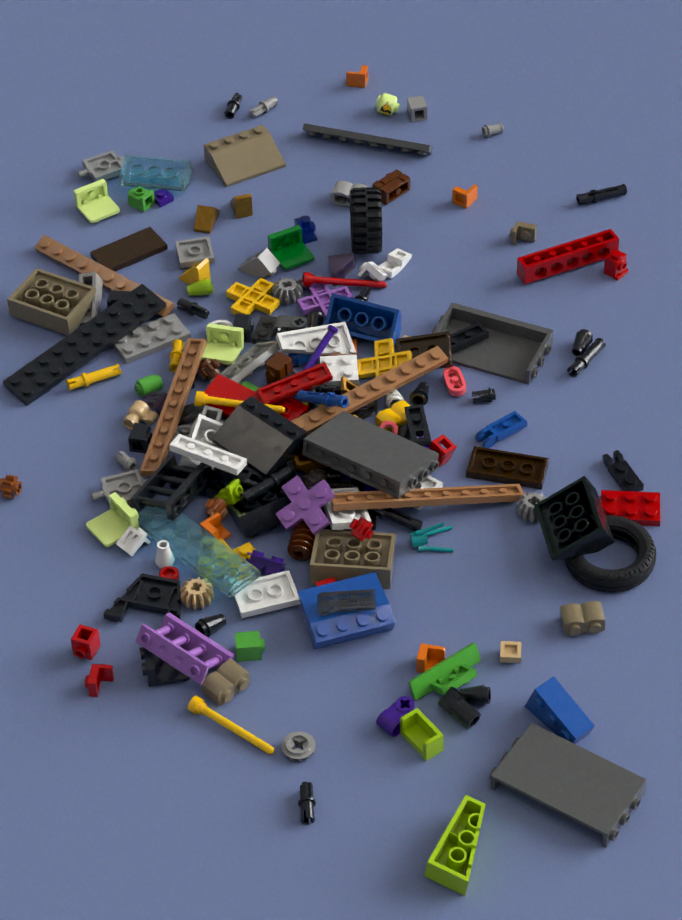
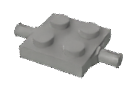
M111 150L84 159L82 163L85 169L77 171V175L79 178L89 175L95 182L101 179L107 180L127 173L123 163L131 161V156L128 154L120 157Z
M138 469L101 478L102 490L91 492L92 499L94 501L105 498L110 506L109 495L116 492L127 501L128 505H132L131 497L148 479H143Z

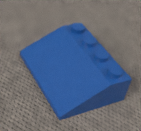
M376 572L297 591L314 650L393 630L395 625L389 601Z

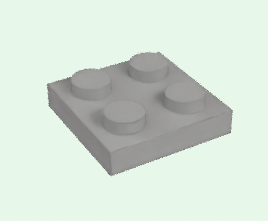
M209 236L175 241L180 268L192 267L206 258L209 260V264L215 263Z

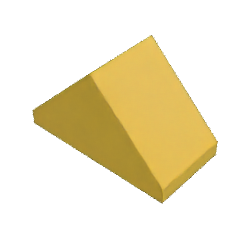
M206 258L195 264L178 278L190 285L205 278L211 279L209 260Z

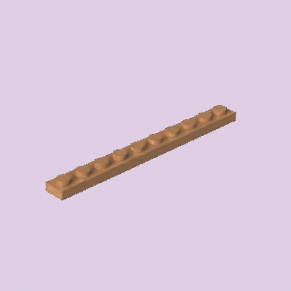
M43 235L34 247L37 252L78 274L96 272L103 280V287L109 290L132 291L139 286L138 283L46 235ZM153 292L166 303V308L156 315L161 318L169 315L175 304Z
M188 338L140 468L141 476H151L166 460L170 449L169 444L174 438L207 345L206 339Z
M436 346L343 394L348 396L347 399H349L346 408L321 405L291 422L307 431V435H309L341 412L345 411L350 414L448 363L449 358Z
M520 484L411 489L399 499L382 491L334 493L336 497L330 501L333 511L497 502L513 503L518 501L521 495L525 494Z

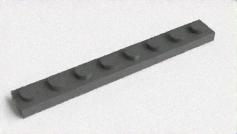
M305 123L303 125V130L307 132V135L317 137V134L323 135V138L326 139L336 137L342 142L353 140L355 144L363 145L365 142L370 143L369 146L379 148V145L385 146V149L388 150L399 148L405 153L416 151L418 155L426 156L427 153L432 154L433 150L432 146Z

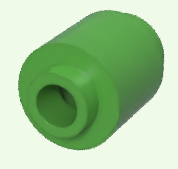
M158 374L138 379L134 385L137 395H141V397L159 392L163 388L162 379Z

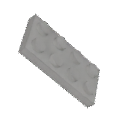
M172 313L137 327L112 346L124 362L128 364L173 346V341L176 339H180L182 342L186 341L188 338H191V335L178 317Z
M278 342L256 343L236 359L234 364H230L219 374L241 384L243 378L252 375L254 369L263 366L265 360L277 353L280 349Z

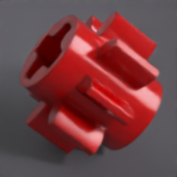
M360 517L359 520L353 519L349 525L352 528L350 534L360 541H363L364 538L370 539L374 533L371 530L373 524L363 517Z

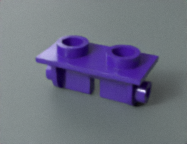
M253 550L252 553L247 552L248 555H251L250 559L246 558L244 563L247 569L261 572L264 565L267 566L264 574L271 575L284 572L281 566H286V564L283 563L282 558L272 556L271 559L263 557L264 553Z

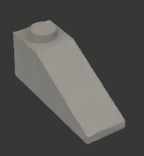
M96 272L79 274L80 283L95 287L97 290L80 324H85L98 315L103 280Z

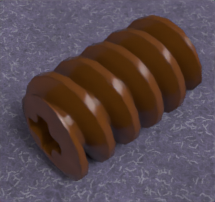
M304 520L294 526L287 547L288 554L299 561H307L311 558L315 535Z

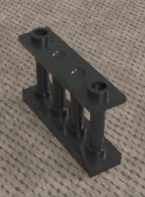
M171 454L131 497L133 508L138 514L145 506L162 508L166 511L167 519L175 521L214 477L212 466L202 462L196 468L177 465L175 455ZM175 472L189 475L186 479L172 477ZM166 483L179 486L177 490L163 488ZM157 494L168 496L169 499L162 501L153 499V497Z

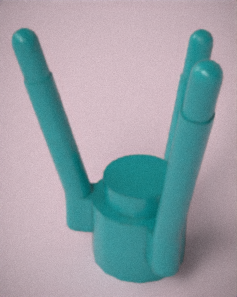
M442 522L410 533L412 548H418V552H454L453 548L425 546V544H428L427 536L451 530L453 527H442L445 525Z

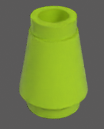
M205 278L187 286L189 296H202L214 293L211 279Z

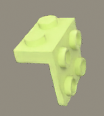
M104 179L73 190L76 208L90 223L98 222L120 212V208L108 196L107 183Z
M209 323L207 325V345L201 360L205 361L209 358L211 361L216 359L218 363L224 365L234 364L244 348L243 328Z
M116 492L109 495L110 510L86 523V528L105 547L116 544L130 525L136 530L139 528L138 512L131 508L127 501Z

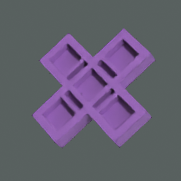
M314 283L310 287L307 286L311 296L297 299V306L303 316L312 311H320L326 320L332 293L351 298L353 296L347 286L329 290L326 284Z
M298 476L282 486L291 503L277 512L276 515L287 531L303 520L314 535L331 524L321 510V507L334 499L336 495L324 479L309 490Z

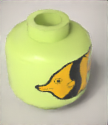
M387 93L379 95L375 105L377 112L386 116H392L393 112L397 113L400 105L397 103V97Z

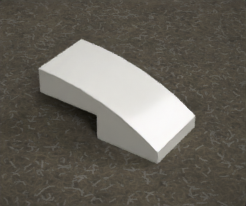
M397 248L388 254L387 261L380 264L379 267L388 274L387 277L393 278L406 266L412 254Z

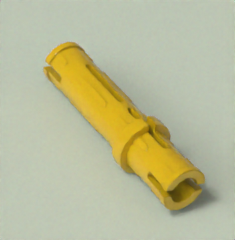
M116 364L91 373H81V376L67 379L66 385L69 386V391L82 386L88 387L92 383L121 375V368L118 369L120 366Z

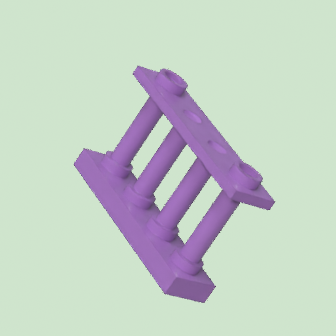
M171 613L165 614L162 624L157 630L142 624L135 641L200 685L203 684L208 669L212 667L218 669L223 663L234 657L232 652Z

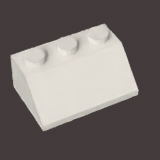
M199 414L192 424L188 437L224 450L211 440L222 426V423ZM182 455L179 465L196 468L201 462Z

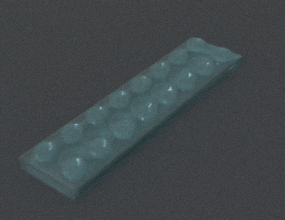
M148 506L139 513V527L157 543L161 540L168 541L175 557L204 579L207 578L209 583H212L213 586L229 598L261 576L259 569L185 514L181 513L175 521L167 519L166 511L162 508Z

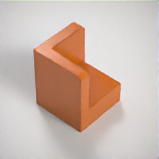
M362 65L360 72L347 71V86L366 88L368 81L367 65Z
M474 184L468 191L456 186L452 189V203L467 209L477 199L478 185Z
M219 513L200 523L201 537L209 544L221 538L225 541L231 537V532L222 525Z
M421 643L416 659V672L423 673L445 659V647Z

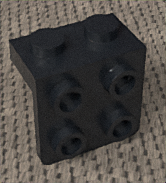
M144 647L139 648L141 660L146 662L141 663L143 676H148L149 686L183 682L190 679V677Z

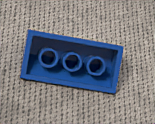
M335 293L331 294L325 325L346 322L348 331L352 336L371 341L392 338L394 345H396V339L399 338L401 332V313L399 309Z

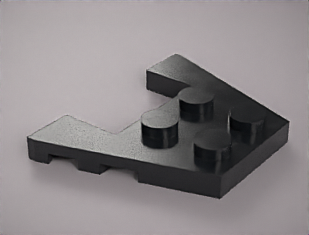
M142 573L126 589V593L121 598L118 597L110 609L107 608L104 611V619L122 623L128 607L162 614L171 613L181 620L180 581Z

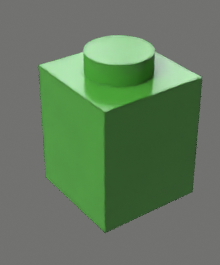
M259 631L235 633L237 662L262 660L261 651H265L264 639H260Z

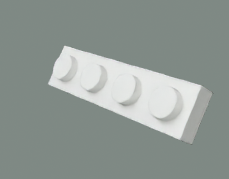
M181 434L169 444L170 451L234 475H238L247 465V458Z

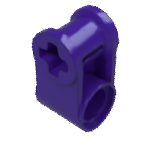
M408 696L398 698L390 707L382 711L376 720V724L392 737H396L400 734V718L414 709V700Z

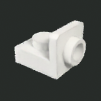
M365 262L359 268L358 276L360 278L365 277L368 272H370L369 276L375 281H384L388 276L374 262Z
M130 525L116 545L130 556H133L144 542L149 545L151 541L146 538L148 534L140 527L136 530Z

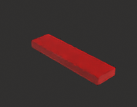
M323 362L256 389V392L263 404L271 405L296 395L300 390L306 391L331 381L333 376L326 363Z

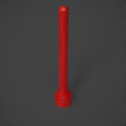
M303 272L302 286L308 287L314 285V283L356 287L367 286L370 288H386L387 283L384 281L317 277L311 274V272Z

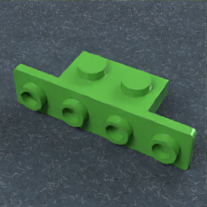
M475 643L467 645L410 680L408 684L413 699L418 700L431 691L444 695L451 686L457 689L462 685L468 684L471 679L477 676L476 670L472 666L481 661L477 645Z

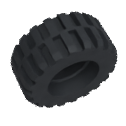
M361 187L350 190L351 248L354 254H378L382 251L381 191L377 187Z

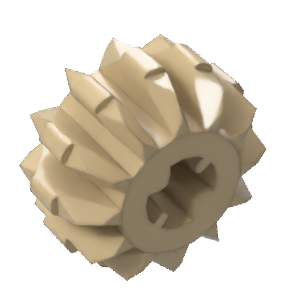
M200 577L184 581L183 586L180 587L182 604H185L187 609L193 607L194 610L199 607L204 609L205 605L210 606L211 601L214 600L212 583H209L207 578L201 580Z

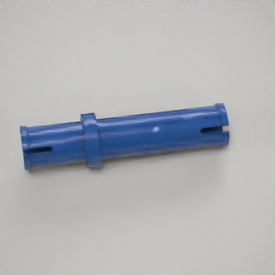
M300 390L297 393L298 401L342 408H346L349 403L348 396L336 395L333 392L319 393Z

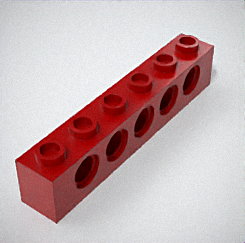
M608 229L518 257L517 275L524 284H528L604 260L614 249H619V238L612 229Z

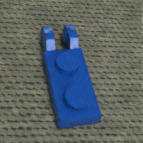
M514 411L477 432L475 439L478 442H482L484 448L492 447L496 442L527 427V421Z

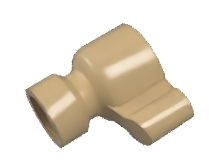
M136 400L128 410L129 415H126L122 422L126 428L132 430L134 423L141 421L152 425L158 414L151 411L145 402Z

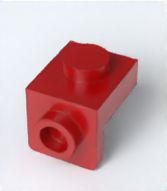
M91 665L90 674L85 677V688H88L89 697H98L101 681H114L112 665Z

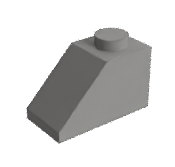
M265 248L249 257L238 269L257 278H264L267 275L271 277L277 272L276 268L280 262L268 248Z

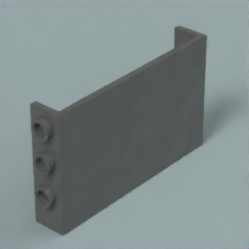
M451 303L446 313L440 317L439 324L434 327L432 333L450 331L452 334L478 322L489 332V338L452 353V363L528 385L533 378L537 377L538 368L543 366L545 356L550 354L553 344V330Z
M345 411L304 438L302 455L398 499L422 480H425L430 474L436 472L439 467V453Z
M533 723L528 726L520 738L515 739L512 749L509 753L506 752L503 755L501 763L498 767L492 769L489 776L492 790L495 791L500 783L602 834V846L607 847L610 841L616 840L620 827L627 824L631 811L639 807L646 786L645 778Z

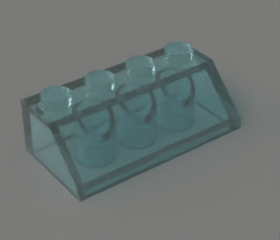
M125 154L118 185L185 191L190 185L193 169L190 160Z

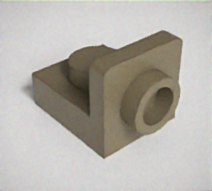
M517 221L509 234V237L512 238V244L515 245L518 239L535 242L537 225Z

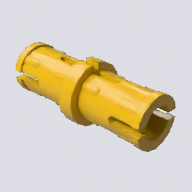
M180 339L173 341L172 351L169 354V370L171 369V372H176L183 353L184 342Z

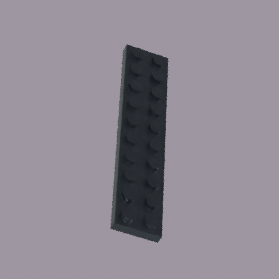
M139 285L3 381L4 387L28 406L166 308V303L145 285Z

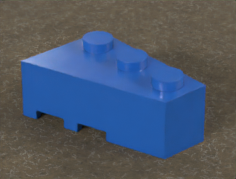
M554 676L535 688L524 706L553 733L574 744L589 735L595 726Z

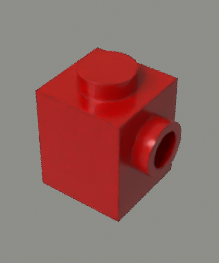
M79 624L71 637L73 655L93 660L101 646L99 630Z

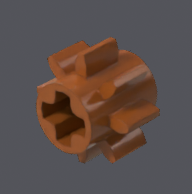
M6 475V478L0 479V492H3L2 497L14 499L15 495L18 496L20 494L22 482L17 481L18 476Z
M218 497L208 499L204 505L207 508L205 514L211 517L219 513L221 519L224 520L229 513L226 510L228 504Z

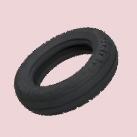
M605 515L613 538L629 543L636 550L638 557L635 562L625 568L610 570L594 566L583 555L565 558L564 561L570 574L578 582L590 589H596L601 592L608 591L610 593L627 591L643 583L653 571L656 562V547L648 531L637 522L621 516Z

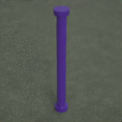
M328 326V331L303 370L315 365L333 335L337 334L338 329L336 327Z

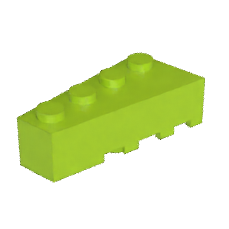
M465 795L430 856L425 870V877L464 896L470 878L485 803Z

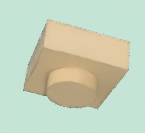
M501 641L500 662L521 663V642Z

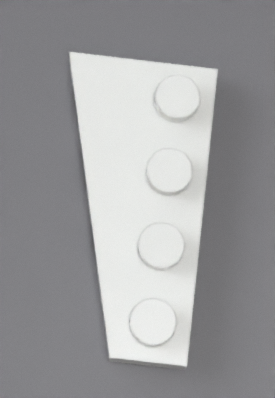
M346 322L281 332L276 335L281 353L313 354L328 331V326L332 325L338 329L336 335H333L321 355H355L356 350Z

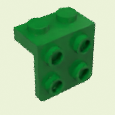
M299 225L268 235V249L280 262L279 265L283 270H289L314 260V255L302 242V228Z

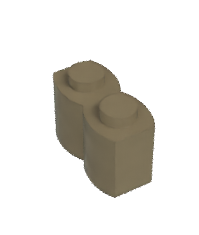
M589 601L582 604L571 603L560 606V619L564 635L577 636L584 632L596 634L605 630V617L601 602Z
M230 659L223 663L217 671L212 672L204 679L203 684H201L202 692L221 706L224 703L230 702L234 694L248 687L250 682L249 672L233 659Z

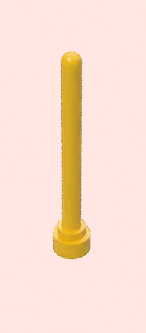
M196 391L194 404L200 407L207 404L237 407L244 401L211 397L205 394V392ZM265 404L277 413L283 414L285 412V407Z
M194 696L190 700L187 709L193 714H203L267 754L274 753L273 746L208 708L202 698Z

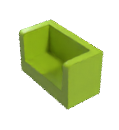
M418 708L400 718V734L425 761L443 751L444 735Z

